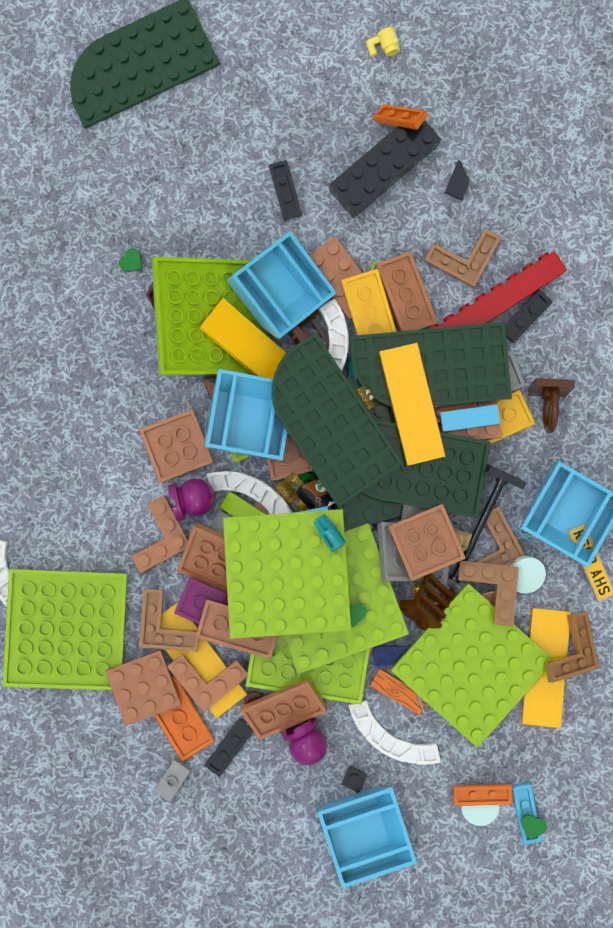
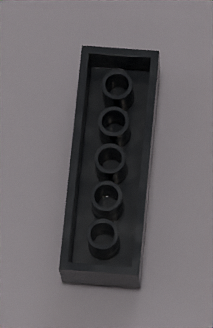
M425 120L418 129L397 126L329 184V191L354 219L439 146L441 138Z

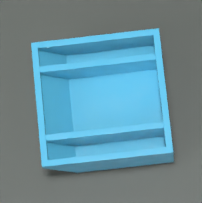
M291 231L226 280L258 323L278 339L336 294L334 288Z
M218 369L203 448L282 461L287 431L277 418L273 408V379Z
M554 462L526 510L520 529L589 568L613 526V492L562 462ZM585 523L586 526L575 544L570 539L567 531ZM590 534L594 543L588 551L583 548V545Z
M392 786L370 788L317 806V813L342 889L417 864Z

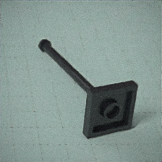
M487 464L486 472L497 477L495 480L497 483L472 533L468 548L463 552L466 559L461 561H468L503 486L510 483L524 490L527 482ZM460 561L453 574L449 576V579L457 583L460 582L458 581Z

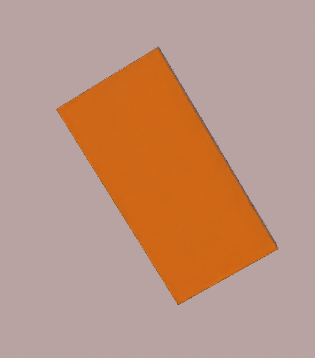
M173 675L172 680L181 705L154 716L180 760L184 761L215 742V739L186 690Z

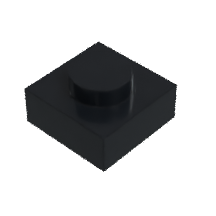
M349 765L341 784L359 793L367 773Z

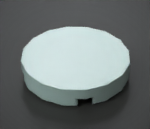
M527 555L514 560L515 562L510 566L519 567L517 592L528 594L539 589L546 576L545 567L541 561Z
M499 805L460 806L465 819L476 826L490 824L499 813Z

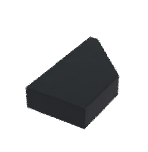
M458 160L444 194L462 201L470 181L460 160Z

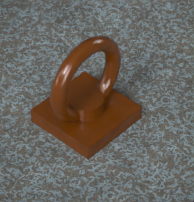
M535 378L528 387V396H542V399H544L543 425L547 433L555 431L559 417L560 397H566L575 388V380Z

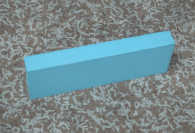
M498 404L439 413L442 432L500 424Z
M526 782L512 785V795L523 845L542 841L541 835L529 840L521 825V818L525 814H531L534 818L538 817L531 783Z

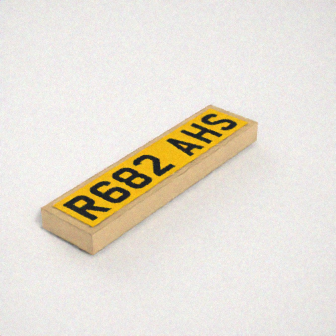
M585 523L567 531L570 539L575 544L586 526ZM590 534L583 545V548L588 551L594 543ZM597 552L589 568L582 564L581 566L596 601L600 602L613 596V586Z

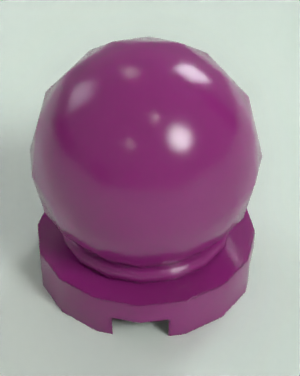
M190 479L185 481L181 487L177 486L176 482L168 485L170 498L173 497L176 505L172 507L176 521L185 520L186 514L202 516L214 506L215 491L209 482L205 480Z
M316 717L287 728L285 732L280 731L284 741L290 740L289 749L292 757L302 765L310 766L319 763L326 754L328 747L326 737L320 729L315 728L318 723Z

